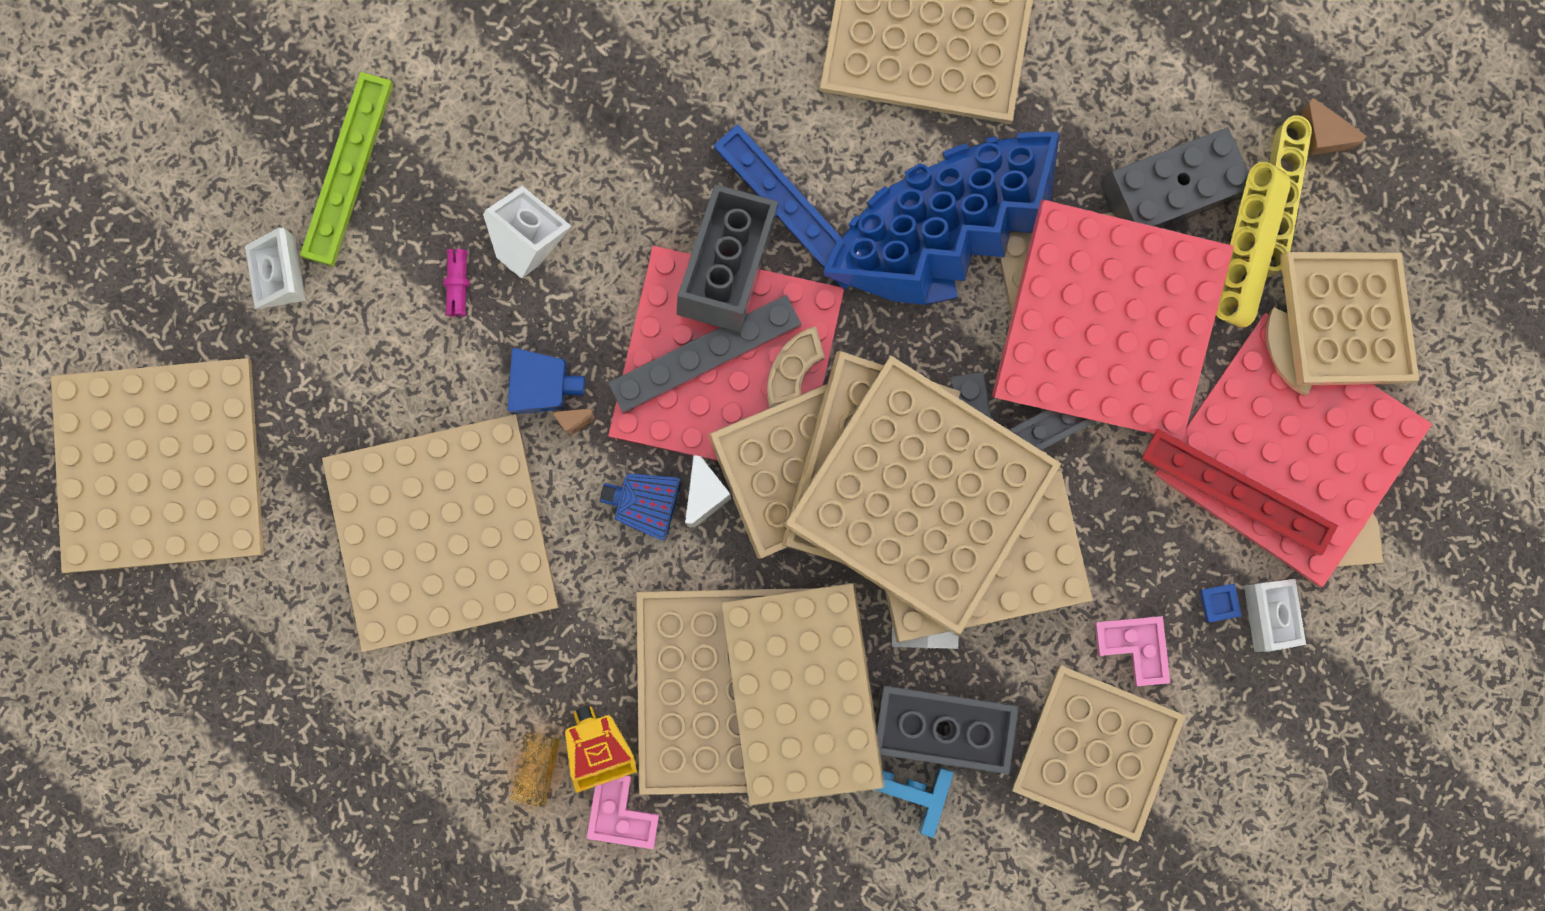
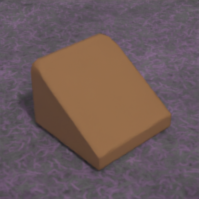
M591 409L552 413L565 432L571 436L592 422L596 417Z

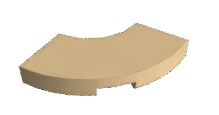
M1273 307L1267 318L1265 341L1266 348L1269 350L1270 357L1276 367L1274 369L1289 387L1303 396H1307L1312 385L1297 386L1288 314Z
M816 326L797 334L784 345L777 355L768 378L767 394L769 408L801 395V384L804 375L813 365L825 360Z

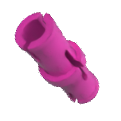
M454 249L446 250L447 278L443 279V286L446 287L445 316L456 317V314H458L459 317H465L466 288H469L470 282L469 279H466L468 251L456 249V252H454Z

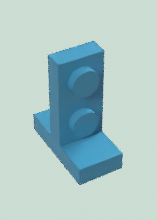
M938 766L931 791L929 792L925 791L927 787L925 783L909 778L906 784L894 781L895 774L882 770L885 787L874 790L926 806L918 831L923 835L934 838L954 772Z

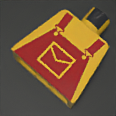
M590 706L579 708L574 712L577 726L568 728L565 731L570 775L576 793L637 772L634 756L611 716L606 715L596 719L594 710Z

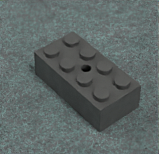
M1227 127L1114 170L1100 184L1115 217L1164 228L1241 198L1249 172Z
M714 185L677 296L676 315L741 333L776 222L778 201Z
M881 685L876 720L880 755L1010 774L1019 706ZM940 722H946L950 727L946 735H940L937 732V726Z

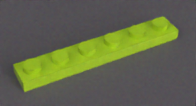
M360 71L300 256L304 259L331 267L335 266L394 85L391 80Z

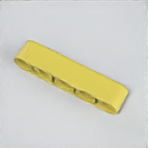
M1302 116L1289 117L1276 130L1269 163L1284 171L1289 176L1291 183L1287 197L1288 202L1285 205L1280 224L1282 234L1277 235L1273 251L1276 267L1269 266L1267 277H1271L1282 270L1280 256L1291 251L1312 133L1309 121ZM1287 128L1294 129L1298 133L1299 140L1291 139L1287 135ZM1281 159H1286L1292 163L1293 172L1282 168Z
M1268 162L1255 164L1248 174L1230 245L1234 246L1216 313L1218 318L1240 328L1251 325L1257 316L1291 181L1289 176ZM1255 241L1254 246L1250 249L1251 244ZM1247 273L1245 279L1242 281L1244 274ZM1238 305L1237 311L1233 314L1235 307Z

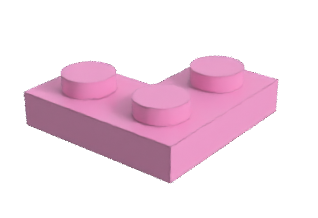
M1163 616L1094 622L1098 656L1131 653L1135 686L1170 683Z
M632 775L595 786L587 839L654 849L660 814L627 809Z

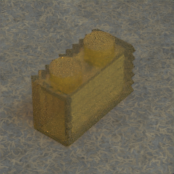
M529 732L523 735L525 741L521 743L524 747L520 749L522 754L518 756L520 758V761L517 762L519 767L515 769L517 774L514 775L516 781L512 782L514 788L510 790L513 794L509 798L511 801L542 807L546 804L561 738Z

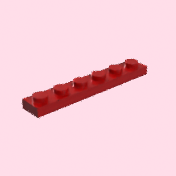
M1159 429L1155 431L1140 459L1319 556L1324 554L1338 527L1337 524Z

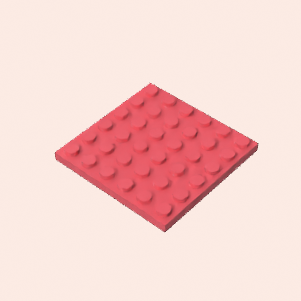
M1040 200L992 397L1152 434L1159 429L1176 439L1183 440L1234 246L1060 203Z
M657 246L652 247L623 375L720 328L676 315L677 296L691 254ZM760 270L747 314L787 295L801 322V326L624 414L616 401L608 436L610 438L718 461L707 434L768 409V378L777 355L793 337L815 326L825 360L813 365L804 375L801 384V394L823 385L844 290L838 286Z
M1264 313L1188 423L1184 439L1180 441L1337 524L1338 527L1324 554L1319 556L1159 469L1156 470L1154 475L1321 588L1326 584L1432 426V423L1373 384L1312 385L1307 396L1296 392L1282 380L1274 369L1276 367L1270 357L1269 350L1266 348L1265 330L1268 314Z

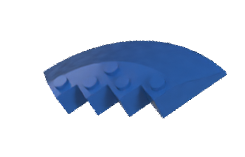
M1059 132L1017 133V138L997 140V136L986 138V143L975 145L969 149L966 143L944 151L943 156L945 160L931 167L919 163L905 171V179L893 184L889 188L884 186L867 202L868 207L858 217L854 216L849 223V230L842 240L838 239L824 269V275L893 302L926 305L933 278L965 281L972 255L1005 257L1011 231L1032 233L1040 200L1051 201Z

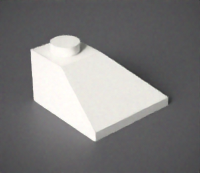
M520 186L486 209L483 214L497 259L520 278L525 277L537 268L571 228L569 223L523 186Z

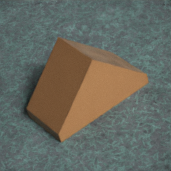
M1314 98L1301 111L1302 117L1309 121L1312 128L1308 150L1309 156L1352 150L1367 137Z

